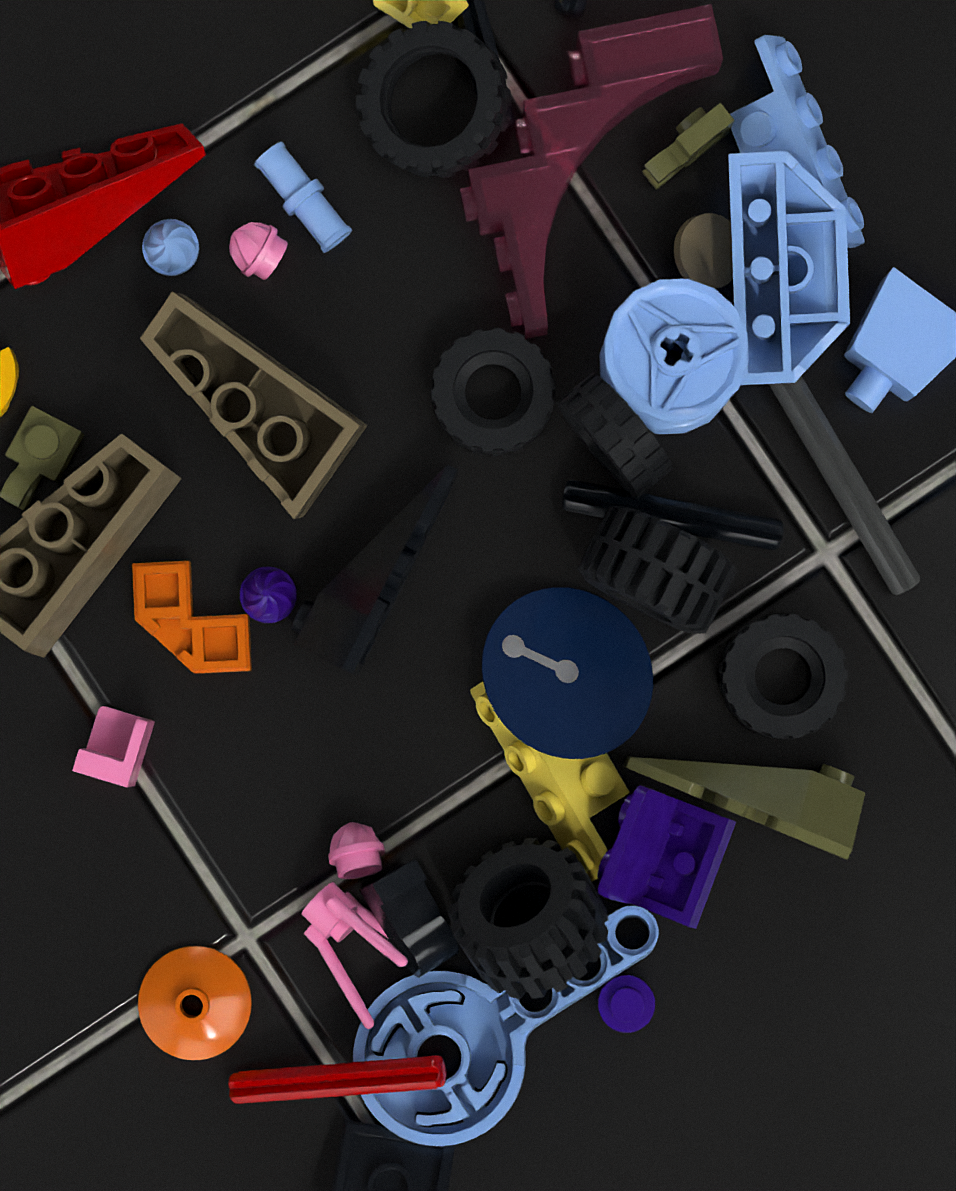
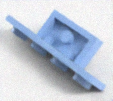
M763 35L755 39V45L774 92L730 113L735 120L731 130L740 153L787 151L804 169L846 207L847 248H854L865 243L860 230L864 227L863 215L857 203L851 197H847L840 179L844 173L842 162L835 149L826 144L819 126L823 123L821 109L815 98L810 93H806L799 73L802 72V62L797 50L789 41H785L780 36Z

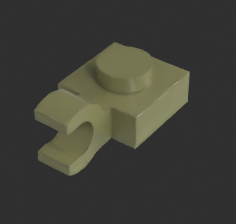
M31 406L5 454L7 458L19 465L6 480L0 492V497L4 501L25 511L43 477L57 484L59 483L84 437L82 431Z

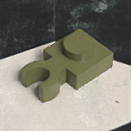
M721 103L708 113L702 107L698 108L676 127L680 135L676 138L675 142L644 165L646 169L642 173L657 190L684 166L688 167L728 135L735 120Z

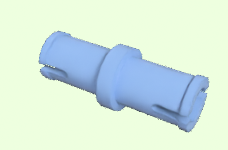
M279 142L264 152L255 161L254 165L257 169H260L283 198L285 203L282 207L289 216L295 214L321 246V250L326 253L342 242L352 229L345 224L321 192L324 190V187L318 179L311 181L285 148V144Z

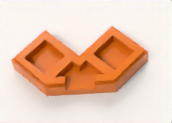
M190 561L132 563L135 621L173 653L191 672L201 674L252 671L249 615L193 617Z

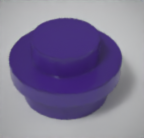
M619 975L610 979L602 987L598 997V1009L603 1021L610 1028L622 1033H631L642 1029L649 1023L655 1011V998L651 988L642 979L633 975Z

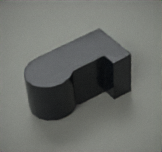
M416 859L396 867L359 889L391 944L407 958L406 967L412 974L420 978L459 953V947L452 930L438 912L440 910L423 882L427 879Z

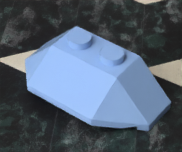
M787 151L728 154L734 307L748 333L749 363L740 385L795 383L850 324L846 207Z

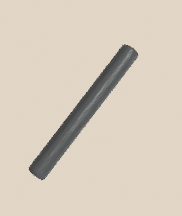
M801 376L795 383L769 384L891 593L899 595L915 587L920 582L918 572L803 377Z

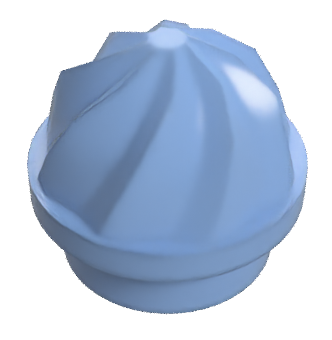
M165 219L152 225L146 232L142 243V251L146 262L154 271L166 276H176L185 273L194 265L199 254V242L192 228L186 223L176 219Z

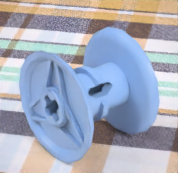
M690 279L658 280L634 291L614 312L599 354L600 377L625 400L652 433L657 435L684 434L709 423L739 389L749 363L748 333L736 308L715 288ZM671 350L681 355L674 366L664 362L665 357Z

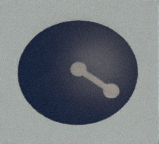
M547 588L534 591L522 596L509 605L498 616L487 635L482 655V675L489 702L506 728L533 749L550 756L566 759L596 757L622 745L635 733L644 720L653 692V670L649 652L634 624L617 607L603 598L573 588Z

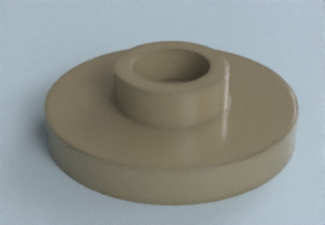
M714 213L696 215L684 222L678 230L674 242V258L677 268L684 279H690L712 288L723 287L733 280L731 222L725 217Z

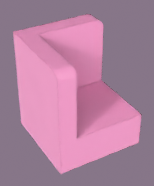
M107 706L100 707L87 748L78 750L72 771L127 788L135 786L155 721Z

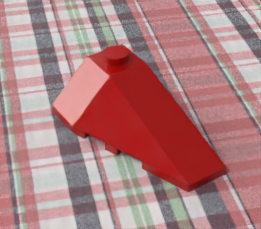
M181 123L118 138L111 144L110 151L98 154H82L81 149L76 148L63 151V162L32 169L30 160H25L0 168V270L13 288L17 289L24 285L39 284L45 281L51 274L67 268L206 156L204 146Z

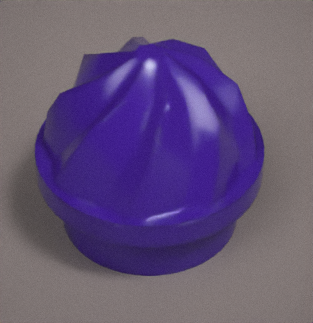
M261 567L252 571L244 579L240 589V601L243 609L251 618L262 623H275L286 618L293 610L297 599L296 587L291 577L275 567Z

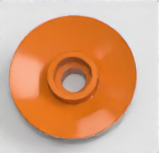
M205 946L181 947L162 956L146 973L138 996L139 1017L148 1037L164 1052L185 1060L208 1059L229 1049L244 1032L252 1007L250 986L241 968L226 954ZM188 995L199 997L203 1004L202 1012L195 1016L187 1014L182 1007L184 997Z

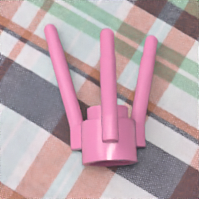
M331 882L302 911V915L311 923L304 932V935L320 951L366 1029H372L374 1027V1020L327 939L332 936L337 942H340L354 929L399 967L406 966L407 958L383 937L388 938L374 914L361 905L349 892L344 893L334 882Z

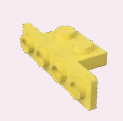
M484 682L471 688L470 693L476 702L478 715L486 725L490 726L504 750L508 766L520 777L533 799L536 814L542 822L548 825L562 850L565 848L570 849L583 865L591 881L597 880L600 862L608 849L589 818L630 793L608 754L605 753L585 759H566L539 752L519 740L501 722L489 702Z

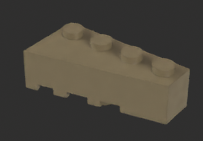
M172 291L140 338L188 396H191L210 418V422L222 436L226 437L248 462L247 465L262 482L264 481L281 501V505L293 519L305 516L368 426L186 295Z
M121 433L63 480L64 485L44 501L38 500L21 514L23 518L0 536V632L23 651L44 658L182 478Z

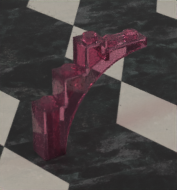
M712 4L579 31L576 44L577 50L569 52L568 55L574 85L584 84L585 88L523 100V118L514 120L520 153L530 152L531 157L468 169L469 187L460 188L466 222L477 220L480 236L502 231L503 237L494 238L493 242L499 271L510 270L514 292L505 293L508 315L512 327L522 325L525 339L547 335L548 322L543 286L546 245L557 207L579 166L600 140L638 107L677 86L718 74L723 61V55Z

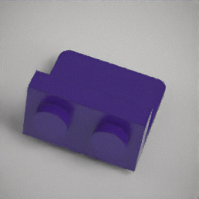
M640 785L636 788L633 795L626 798L621 807L618 824L621 827L613 849L605 853L598 868V880L600 881L598 894L611 900L642 907L677 923L696 929L736 822Z

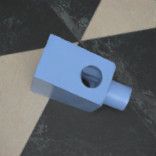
M893 267L879 283L845 351V358L862 370L845 395L853 403L869 413L874 412L888 391H891L906 402L911 400L956 358V312Z

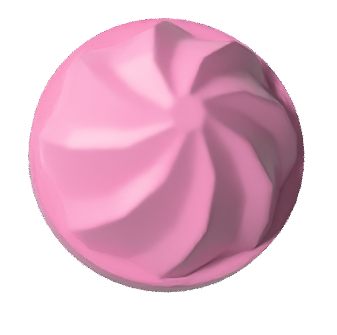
M250 222L232 233L229 245L230 256L242 274L247 277L254 274L263 280H266L272 274L283 257L288 244L287 241L277 236V228L272 225L268 226L262 223Z
M351 822L341 827L333 835L330 853L328 854L329 863L336 866L337 875L340 879L367 877L382 870L381 856L385 854L384 844L376 837L372 827Z

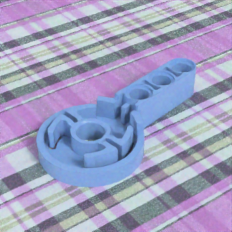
M625 906L609 915V920L605 922L609 930L607 940L598 943L602 951L599 956L601 961L599 973L587 981L577 980L572 977L565 982L568 988L557 993L554 988H551V1003L540 1012L526 1010L521 1005L520 999L509 997L505 990L499 994L491 989L488 984L469 975L456 972L430 971L420 978L412 975L390 986L368 1008L374 1020V1027L366 1029L362 1022L359 1025L353 1049V1062L417 1057L418 1050L426 1039L435 1035H445L457 1043L461 1052V1064L457 1072L446 1080L445 1085L437 1089L361 1095L370 1112L383 1126L394 1134L408 1141L429 1146H448L463 1143L490 1130L507 1114L519 1094L526 1067V1041L530 1033L539 1025L648 956L653 951L658 939V925L653 915L648 910L639 906ZM627 918L641 920L649 931V939L646 944L638 949H627L620 945L616 939L615 930L621 921ZM456 991H459V992L463 993V995L465 996V1000H464L463 1005H459V1004H443V1005H437V1006H434V1007H430V1009H429L430 1013H429V1014H428L427 1011H426L427 1006H428V1005H431V1004H434V1003H439V1002H461L462 995L459 994V993L456 992ZM402 1024L404 1028L399 1027L397 1031L393 1034L389 1043L387 1044L384 1055L377 1056L374 1052L382 1053L384 1045L392 1031L396 1028L397 1025ZM497 1060L505 1061L506 1064H507V1067H508L507 1076H506L505 1080L502 1082V1084H501V1086H500V1088H499V1091L497 1092V1094H496V1096L494 1097V1099H493V1100L491 1101V1103L486 1107L485 1104H486V1103L490 1100V1098L493 1096L494 1092L496 1091V1089H497V1087H498V1085H499V1082H500L501 1080H503V1078H504V1076H505V1073H506V1066H505V1064L497 1063ZM475 1088L482 1089V1091L477 1092ZM451 1109V1110H450L449 1112H447V1113L438 1114V1115H422V1114H417V1112L432 1113V1112H441V1111H446V1110ZM462 1119H463V1121H464V1122H462V1123H460V1124L450 1125V1126L424 1127V1126H430V1125H433V1124L452 1123V1122L460 1121V1120H462Z

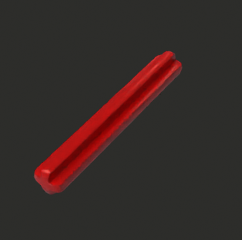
M438 1055L239 1071L229 1077V1097L235 1104L429 1090L445 1085L446 1072L444 1059Z

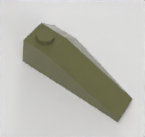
M627 756L623 767L847 860L850 856L865 792L851 787L855 776L837 768L823 764L820 772L817 773L813 770L634 756Z

